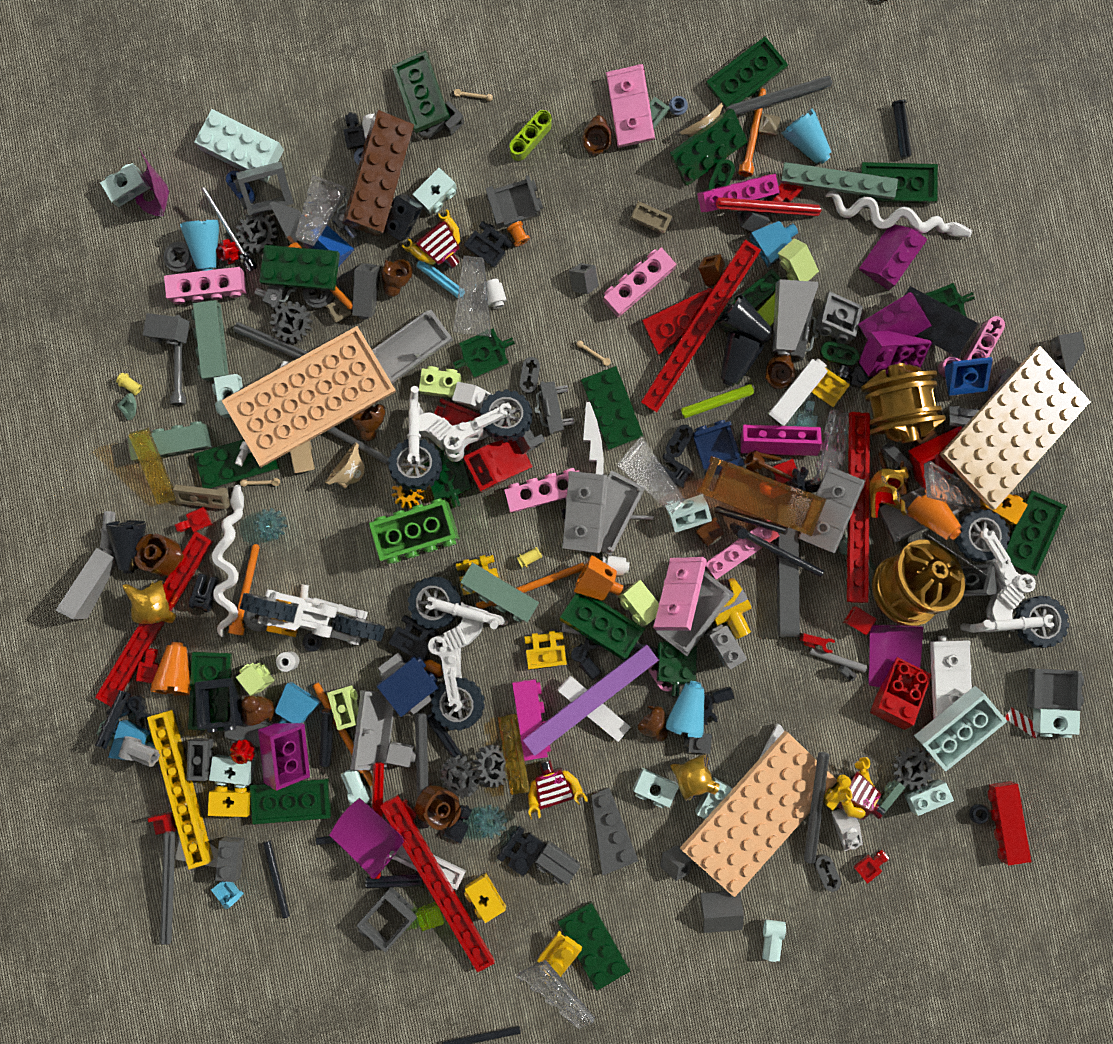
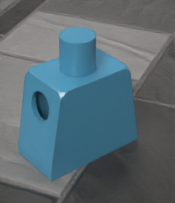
M778 221L753 231L749 239L754 246L761 250L759 255L769 268L780 258L778 252L792 241L791 237L798 234V230L794 224L784 228L782 223Z
M293 682L287 683L275 710V713L282 717L278 723H303L321 704V701Z
M129 720L120 721L108 758L122 759L118 755L125 736L140 739L142 744L155 748L154 743L151 742V731L139 727Z

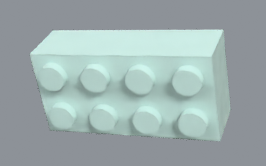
M211 109L194 141L201 151L242 171L276 163L284 151L279 142ZM270 176L261 178L260 180L267 183Z
M974 686L914 736L946 772L1008 721L989 698Z

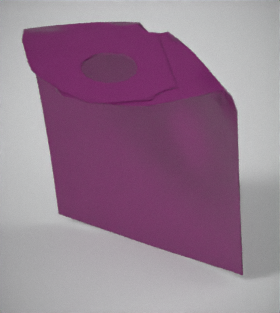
M141 152L147 165L143 176L150 186L148 190H152L155 197L152 201L147 202L143 199L142 193L135 197L136 204L146 213L162 217L167 206L169 190L167 184Z
M872 626L870 630L869 686L881 687L896 657L920 668L923 626Z
M358 798L347 808L329 835L372 879L379 875L404 842L402 836L361 798Z

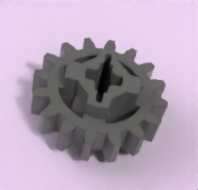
M262 212L259 216L253 214L252 217L246 214L245 221L240 219L242 225L236 226L240 231L236 233V236L240 238L238 242L240 245H243L246 251L249 249L254 254L255 250H257L260 255L264 245L274 246L272 241H278V238L274 235L278 233V230L274 228L276 224L274 221H271L270 216L265 217ZM265 224L268 226L269 232L265 230ZM245 234L249 236L250 242H247Z
M288 301V306L281 303V309L275 308L277 314H271L274 321H271L270 324L275 326L272 331L277 333L276 337L279 339L283 337V341L286 343L290 339L292 344L295 343V339L301 342V336L308 337L306 331L312 330L308 324H312L313 321L309 319L311 314L305 312L307 308L304 305L300 308L298 302L293 306L292 302ZM290 311H297L299 314H293ZM290 318L294 320L293 327L289 325ZM283 331H291L293 334H286Z
M486 745L479 748L480 752L475 753L477 759L473 760L476 767L472 769L477 771L474 777L480 778L479 784H484L485 788H496L499 785H503V780H508L506 773H510V770L507 769L510 762L506 761L509 756L503 755L504 749H499L498 745Z
M915 746L913 751L910 747H906V752L899 750L900 757L894 756L897 762L891 763L892 766L896 767L892 773L898 775L895 780L901 781L904 787L908 784V788L913 790L914 785L917 789H921V784L927 787L926 781L933 780L930 774L936 772L931 769L935 765L934 762L929 761L932 756L929 754L925 755V750L921 749L919 751V748ZM915 755L912 757V759L906 760L907 757ZM912 765L916 767L915 771L911 769Z
M460 755L448 759L442 765L444 768L440 770L444 774L440 778V780L445 781L443 787H448L450 792L453 791L456 796L460 795L461 799L465 796H471L478 790L479 780L474 777L477 773L472 769L474 768L472 766L473 761L467 762L466 756L461 759Z

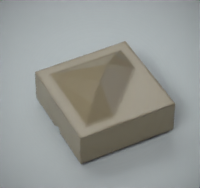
M762 113L758 134L776 137L781 117Z
M339 299L326 306L335 323L352 315L350 309Z

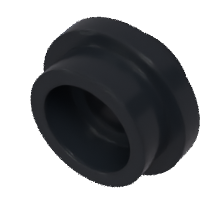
M312 632L308 633L303 638V646L308 651H317L322 646V638ZM311 638L315 640V644L313 646L309 644V640Z
M975 804L969 810V817L974 823L983 824L989 818V811L984 805ZM980 810L981 815L976 817V812Z

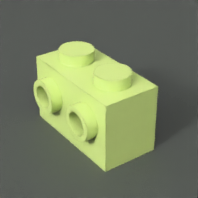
M795 238L778 252L781 259L780 264L787 271L786 276L788 280L809 281L819 272L807 245Z
M427 366V369L422 368L419 392L421 394L453 398L457 382H461V375L457 373V370L446 369V371H438L439 368Z
M641 580L634 582L618 596L621 605L632 613V618L638 625H648L656 618L659 603Z
M261 663L245 665L239 670L241 674L236 677L250 696L260 693L275 681L270 675L271 670L268 666Z
M353 686L328 692L327 695L337 729L341 730L355 726L357 724L359 707L357 704L358 695Z

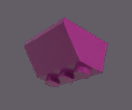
M894 224L886 229L858 270L890 291L928 239L912 228Z
M911 292L858 324L867 340L873 331H892L914 337L932 326Z
M278 723L258 730L265 784L277 791L310 777L305 725L303 723Z

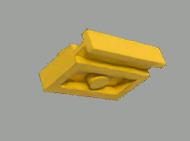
M828 370L812 390V393L831 407H834L850 384Z
M558 931L540 954L537 962H542L547 969L561 977L581 952L582 946L568 936H563Z

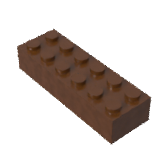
M377 110L373 115L342 224L377 237L384 232L414 124L380 110Z

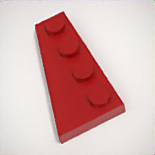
M711 287L642 320L657 355L662 353L685 333L712 291Z

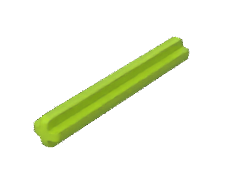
M749 384L681 409L682 416L688 418L750 396L754 393V389Z

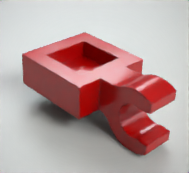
M781 183L778 186L779 193L772 201L784 202L786 200L790 203L802 192L803 187Z
M202 507L186 514L188 520L175 524L177 532L180 531V533L190 528L195 532L213 524L206 508Z
M800 633L799 637L800 641H804L803 645L815 648V645H820L824 652H833V650L827 649L826 644L828 642L835 643L834 639H825L805 633Z
M147 649L145 661L139 662L136 681L153 682L159 664L155 663L158 649Z
M881 849L875 854L873 859L868 854L853 867L868 884L883 872L879 866L885 863L889 857Z

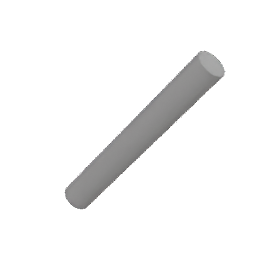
M810 648V655L864 673L867 669V665L826 653L817 648Z

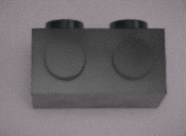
M402 194L393 199L392 209L388 214L384 231L400 241L408 239L424 205L407 194Z

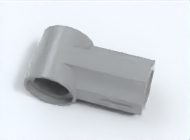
M125 736L118 756L122 759L137 761L150 767L154 766L158 761L160 754L159 750L142 744L140 739Z

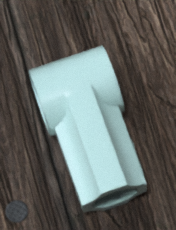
M349 769L340 774L348 791L347 796L350 805L358 798H361L366 804L372 802L371 793L368 787L364 785L358 770Z
M765 919L763 925V959L771 962L780 961L782 940L785 939L786 935L785 922Z

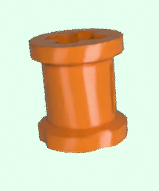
M522 221L515 222L507 228L508 233H511L515 240L514 245L516 247L530 240L529 235H526L522 228Z

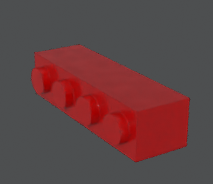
M1007 781L988 784L989 790L987 795L989 801L992 802L991 817L995 821L996 826L994 836L999 844L997 849L999 859L1008 866L1030 863L1031 856L1018 783Z

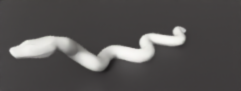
M830 191L825 195L826 197L833 198L837 212L844 218H851L862 208L868 207L873 224L880 229L890 228L901 217H905L912 228L920 234L927 233L934 227L938 232L947 233L954 237H970L972 234V230L956 222L944 223L940 216H933L926 222H922L909 207L898 208L887 219H882L879 214L878 204L871 197L859 199L848 209L844 207L841 197L836 191Z
M235 485L233 488L230 505L234 513L222 521L221 528L224 536L212 553L213 562L228 574V579L219 583L213 591L215 601L229 612L228 617L221 621L217 627V632L221 637L224 636V629L232 624V622H235L238 617L237 607L226 599L223 594L225 590L237 583L238 572L231 563L224 560L223 553L235 539L236 532L232 525L240 520L243 515L244 496L240 485Z

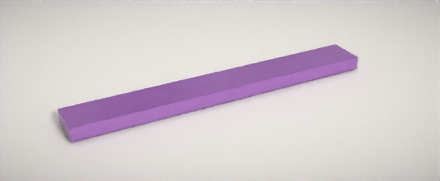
M646 644L523 739L524 743L536 756L659 661Z

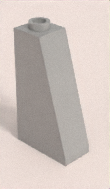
M780 279L776 283L772 352H778L780 356H789V353L796 350L818 288V282Z
M106 547L104 549L96 548L58 605L56 611L71 619H88L117 564L112 549H107Z

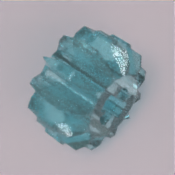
M270 508L268 513L266 509H263V516L260 514L256 515L260 520L253 523L259 525V527L255 528V532H261L260 538L266 536V540L271 541L272 536L277 540L279 539L278 533L281 535L285 534L281 528H287V524H282L286 517H280L281 511L275 512L274 508ZM268 521H272L273 528L269 527Z
M488 805V811L481 807L480 811L482 814L476 813L475 817L479 820L474 821V825L479 826L476 829L477 833L482 830L484 831L482 834L483 838L489 833L490 839H493L494 833L499 837L501 835L500 830L505 831L506 827L503 824L507 823V819L501 818L505 815L504 811L497 813L499 810L498 806L493 811L492 806ZM487 818L495 820L493 826L491 823L487 824Z

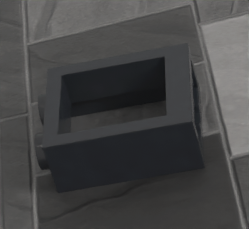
M237 678L195 682L198 730L205 729L206 733L218 732V728L224 727V731L236 730V726L243 725L241 686ZM229 687L231 721L211 723L209 689Z

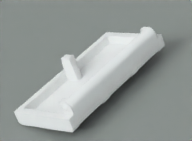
M969 640L930 642L933 719L972 688Z

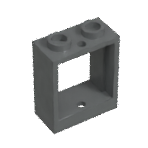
M281 161L236 173L238 180H234L237 191L242 192L243 198H240L243 209H247L249 215L272 210L271 202L286 206L294 204ZM277 174L283 196L251 205L244 183Z
M389 888L358 922V931L364 937L368 936L373 941L372 943L375 948L386 953L417 918L419 912L394 888ZM385 900L407 918L388 940L367 922Z

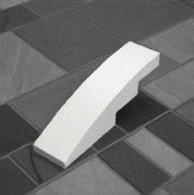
M586 402L583 442L590 443L589 462H597L596 474H603L604 459L599 427L591 403Z
M569 676L558 688V691L570 702L587 690L572 676ZM605 704L600 705L587 715L618 742L631 728Z

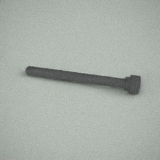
M182 343L174 346V392L170 396L171 405H186V396L182 392Z
M336 427L327 430V432L350 445L356 442L359 445V450L389 466V457Z

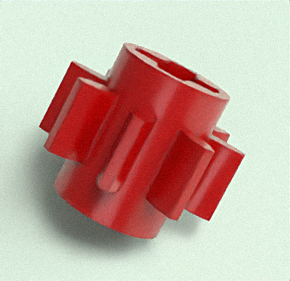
M230 239L222 240V243H219L216 249L218 258L222 261L226 260L227 264L234 263L241 254L235 242H231Z
M238 740L237 743H233L230 751L232 753L230 756L238 764H247L248 760L252 761L255 755L253 752L255 747L248 740Z

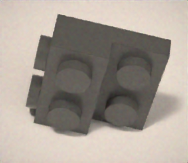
M829 291L825 296L822 311L818 314L815 329L822 336H832L836 338L838 343L849 344L856 337L863 306Z

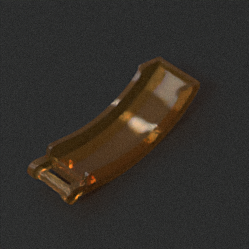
M710 457V465L701 487H698L697 493L775 524L812 536L826 499L777 482L719 458ZM721 466L722 469L713 492L709 491L708 488L716 468Z

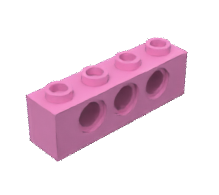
M662 247L658 251L654 249L647 256L648 259L644 263L639 262L635 265L634 271L629 276L625 274L618 281L619 284L615 288L611 286L605 291L603 301L618 318L675 270L677 264ZM656 266L658 271L651 273L648 267ZM641 278L644 283L636 285L633 280ZM626 290L629 292V296L621 297L619 292Z
M240 267L164 276L166 298L173 302V304H184L185 301L192 300V302H202L206 298L220 300L223 296L238 298L241 297V294H247L245 272ZM224 281H228L227 287L221 288V284ZM209 283V288L202 290L203 285ZM190 285V290L184 293V288Z
M575 469L564 470V474L556 476V473L545 475V479L539 481L537 478L529 479L526 481L527 484L520 486L519 483L508 485V489H505V494L510 512L514 513L566 499L567 489L560 490L557 484L560 480L568 482V472L575 471ZM547 485L550 488V492L547 495L540 494V486ZM523 490L531 492V497L528 500H523L520 497Z
M758 526L750 531V533L769 543L780 536L777 532ZM738 539L706 562L705 569L710 576L718 579L762 547L747 539Z

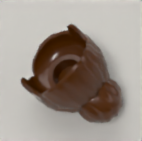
M601 115L593 117L583 132L582 143L588 154H602L611 145V131L607 126L606 120Z
M385 260L382 278L385 283L384 291L386 295L396 297L400 293L401 288L412 278V267L409 261L395 260L392 263Z
M776 352L773 358L769 360L765 379L774 389H784L795 380L796 372L795 366L791 361V355L780 356Z
M376 404L375 407L370 406L352 418L355 426L360 430V437L365 441L375 439L377 435L376 430L384 421L386 408L382 404Z
M248 695L242 700V717L246 725L260 724L268 717L269 721L272 720L274 703L271 699L263 696Z
M648 706L652 712L641 720L638 724V730L643 735L652 737L655 741L663 742L668 737V730L665 727L666 715L664 709L659 706Z

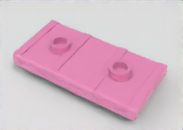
M643 64L606 72L618 148L655 140Z
M704 557L670 558L653 625L655 630L691 631L707 562Z

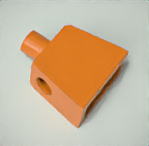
M591 555L577 579L574 592L604 600L609 592L619 596L623 585L615 582L617 571Z

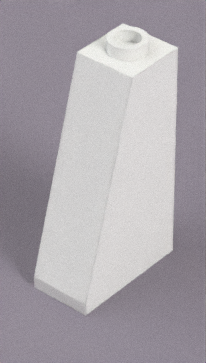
M811 359L767 414L785 426L828 372L825 369L827 365L820 359L816 361Z

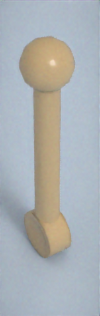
M460 89L454 90L456 97L468 96L486 99L487 101L493 99L491 94L482 95L461 92Z
M581 340L577 341L576 346L578 348L585 349L603 361L605 366L610 365L611 361L609 358H603L585 346Z
M278 478L269 481H247L243 479L240 481V485L243 487L260 484L279 486L280 480Z

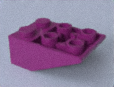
M873 331L870 333L859 363L869 377L876 376L882 370H885L886 375H888L887 367L900 363L921 367L932 342L892 331Z

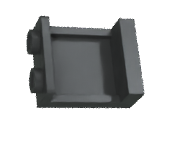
M529 175L525 176V180L493 189V186L485 188L497 229L510 226L518 221L523 222L541 216L540 209H543L540 197L536 198L535 191H537L535 181L530 180Z
M1028 668L1027 707L1081 710L1084 702L1082 695L1084 677L1082 671Z

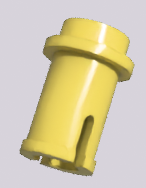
M121 373L116 379L119 387L123 386L133 395L139 394L142 389V385L131 379L129 374Z
M535 547L523 555L519 554L517 560L522 568H527V565L542 558V555L538 548Z

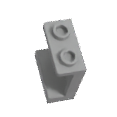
M720 624L705 633L724 667L731 670L746 661V656L727 626L723 627Z

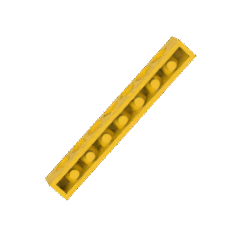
M170 710L147 717L155 749L159 750L160 756L158 760L188 870L206 865L214 857L193 781L187 780V759L174 712Z

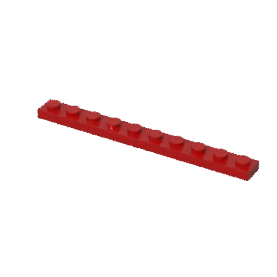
M746 239L742 242L640 403L654 412H658L761 251L759 248Z
M850 412L848 474L865 480V483L847 527V602L866 604L868 603L870 413Z
M197 531L194 532L182 552L183 560L168 575L163 584L169 611L173 610L213 543L211 539ZM165 621L138 625L95 698L112 707L118 691H124L138 668L139 662L144 658L147 649L150 648Z
M396 795L383 802L380 808L390 825L402 836L404 849L477 973L495 963L493 956L400 797Z

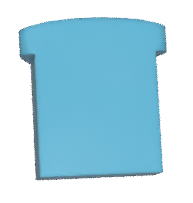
M221 881L211 889L225 910L230 908L244 894L242 891H239L233 882Z

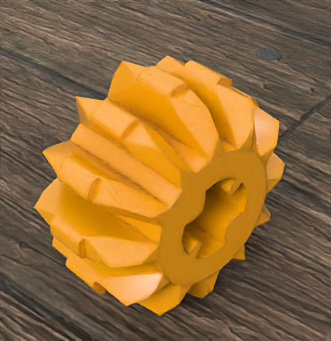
M396 486L392 487V489L397 491V493L392 494V497H399L395 500V503H401V508L403 509L407 503L409 509L413 507L412 502L415 505H420L417 498L424 499L423 496L419 495L424 490H417V492H413L412 495H408L405 498V490L402 486L399 488Z

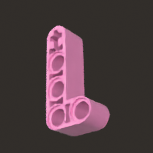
M995 316L983 323L963 360H971L972 356H976L977 359L989 357L1005 328V322L1001 317ZM981 339L987 342V347L981 344ZM956 357L946 358L938 365L939 374L946 378L944 369L946 363L961 360Z

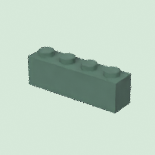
M216 300L193 303L194 309L191 310V314L196 325L193 333L198 344L195 351L200 365L197 367L198 374L205 381H214L215 377L229 375L221 304Z
M201 421L192 422L187 427L175 425L171 427V430L166 431L164 429H155L150 434L139 432L135 433L134 437L128 438L131 460L135 462L212 448L209 427Z
M473 562L460 581L463 584V589L471 594L474 590L480 594L478 598L486 603H489V601L497 604L495 606L496 609L503 613L509 611L513 614L512 618L520 623L523 620L528 622L539 604L538 601Z

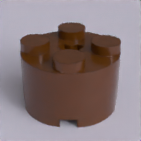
M147 534L136 545L137 557L135 556V562L137 566L144 571L159 576H168L183 560V553L179 544L175 540L160 534Z
M427 786L419 795L414 807L418 818L436 830H443L453 826L461 813L459 798L454 793L440 786Z

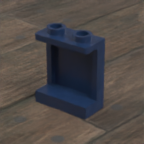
M725 420L715 422L713 427L701 426L696 428V432L693 433V439L706 478L745 465L743 457H740L731 430V421L725 422Z
M414 655L390 676L376 684L377 688L400 717L438 689L436 685L438 682L437 678L432 672L428 674L424 669L426 664L420 657L416 659Z

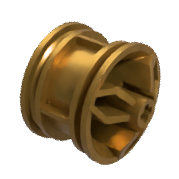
M905 363L888 366L889 378L886 377L885 370H882L861 387L862 392L870 393L865 396L866 401H871L874 419L870 420V425H877L876 428L870 430V435L886 434L888 439L897 442L901 441L902 443L920 440L918 428H920L921 436L924 437L946 420L945 415L937 414L942 411V407L936 406L932 389L937 386V381H931V379L937 377V371H922L920 367L905 365Z
M916 540L909 543L899 554L881 562L875 569L872 578V591L878 606L887 617L904 626L923 625L931 620L936 613L950 610L960 602L965 590V578L958 560L947 548L931 540Z

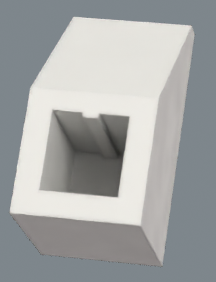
M457 382L452 400L480 411L483 401L487 400L491 393L476 385Z
M842 809L832 811L833 822L844 851L854 850L863 845L860 824L857 818L848 817Z

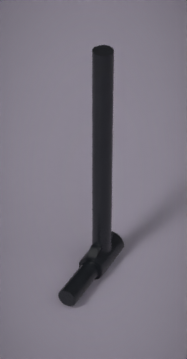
M734 522L730 524V529L740 539H747L785 560L822 577L824 570L748 532L741 525Z

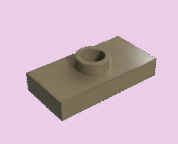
M639 201L630 217L631 221L663 235L672 219L671 215Z

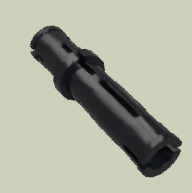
M122 690L118 691L106 721L100 727L102 730L94 744L95 746L107 749V745L112 734L117 730L115 727L131 694Z

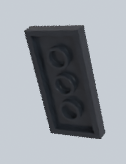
M909 286L905 295L909 292L914 295L932 325L917 335L923 339L930 340L932 344L958 357L979 323Z

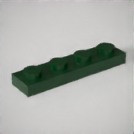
M771 269L742 295L756 308L775 292L776 283L781 278ZM725 309L721 312V314H720L719 317L717 318V320H716L717 323H720V322H719V319H720L721 315L723 314V312L725 311Z

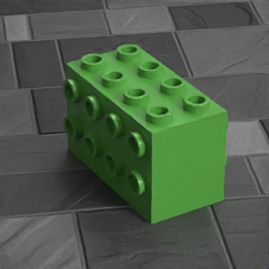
M436 499L431 501L430 505H417L412 507L410 511H397L393 513V516H381L375 518L374 522L369 523L380 561L394 564L400 562L401 558L405 556L409 559L420 556L419 552L421 551L427 553L438 550L437 546L450 547L456 545V541L460 540L449 503L442 499Z

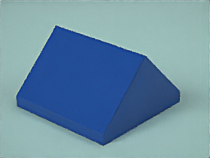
M327 224L309 232L303 248L338 251L340 253L338 267L354 251V248Z
M992 357L954 361L944 366L948 395L987 391L993 361Z

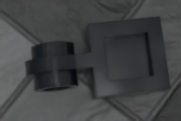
M348 112V115H345L347 127L350 126L351 128L343 129L346 147L348 150L364 147L365 136L363 127H356V125H359L357 114Z
M840 365L836 370L838 377L843 380H848L850 377V385L861 388L873 378V376L869 377L865 370L859 366L854 367L853 373L850 371V367Z
M461 806L460 819L450 828L447 827L443 836L460 844L462 843L470 825L463 822L464 819L468 820L472 809L469 808L470 806Z

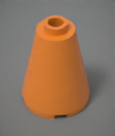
M932 486L924 491L926 495L918 496L907 508V515L944 539L948 540L951 538L954 540L961 533V525L939 490Z
M171 642V645H167L151 685V692L188 696L190 695L191 688L187 647H184L183 643Z

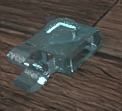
M805 401L803 414H797L796 426L816 427L818 416L812 415L815 405L814 401Z

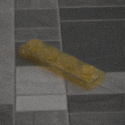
M145 428L130 432L128 436L156 503L161 504L176 500L173 492L174 488L150 429Z
M517 714L498 717L510 794L530 792Z

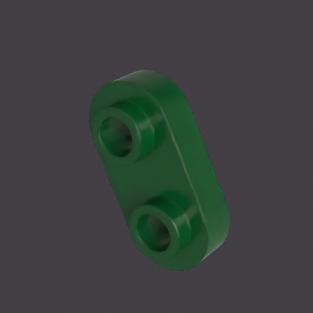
M723 159L718 162L708 185V190L714 189L716 185L723 187L730 184L735 172V166L732 161ZM726 168L728 173H723L721 169Z
M834 341L826 342L820 349L821 357L824 360L839 365L853 366L859 359V352L856 348ZM827 349H831L833 354L828 355ZM849 354L851 356V360H847L845 358V355Z

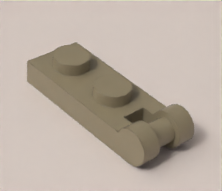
M175 485L173 489L176 503L218 509L230 507L226 488L216 490Z

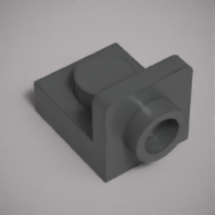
M703 733L700 738L685 736L684 748H687L688 753L710 754L712 734Z

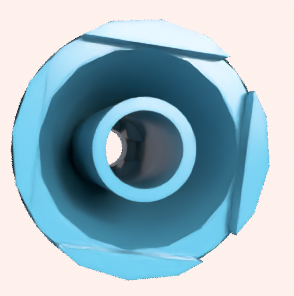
M811 108L807 111L806 115L800 116L782 132V135L814 163L820 162L823 164L830 158L829 154L832 151L816 113Z
M198 220L181 223V230L196 269L208 271L216 268L219 220Z
M690 681V683L684 685L666 720V729L680 735L681 733H687L688 737H702L704 733V688L701 687V683Z

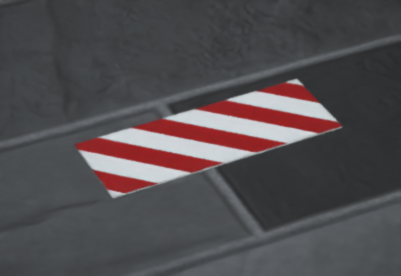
M1010 708L1005 719L1036 738L1039 732L1033 731V721L1014 708Z

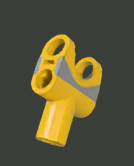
M732 577L728 579V582L731 586L730 590L734 595L715 618L714 622L718 626L727 621L735 639H739L751 633L742 613L752 608L745 592Z

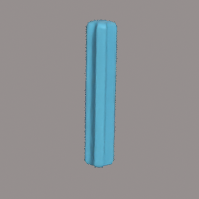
M422 261L417 263L418 269L456 298L461 299L465 295V291L435 267Z

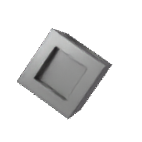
M392 741L389 745L386 763L410 767L412 762L415 763L416 761L415 745Z

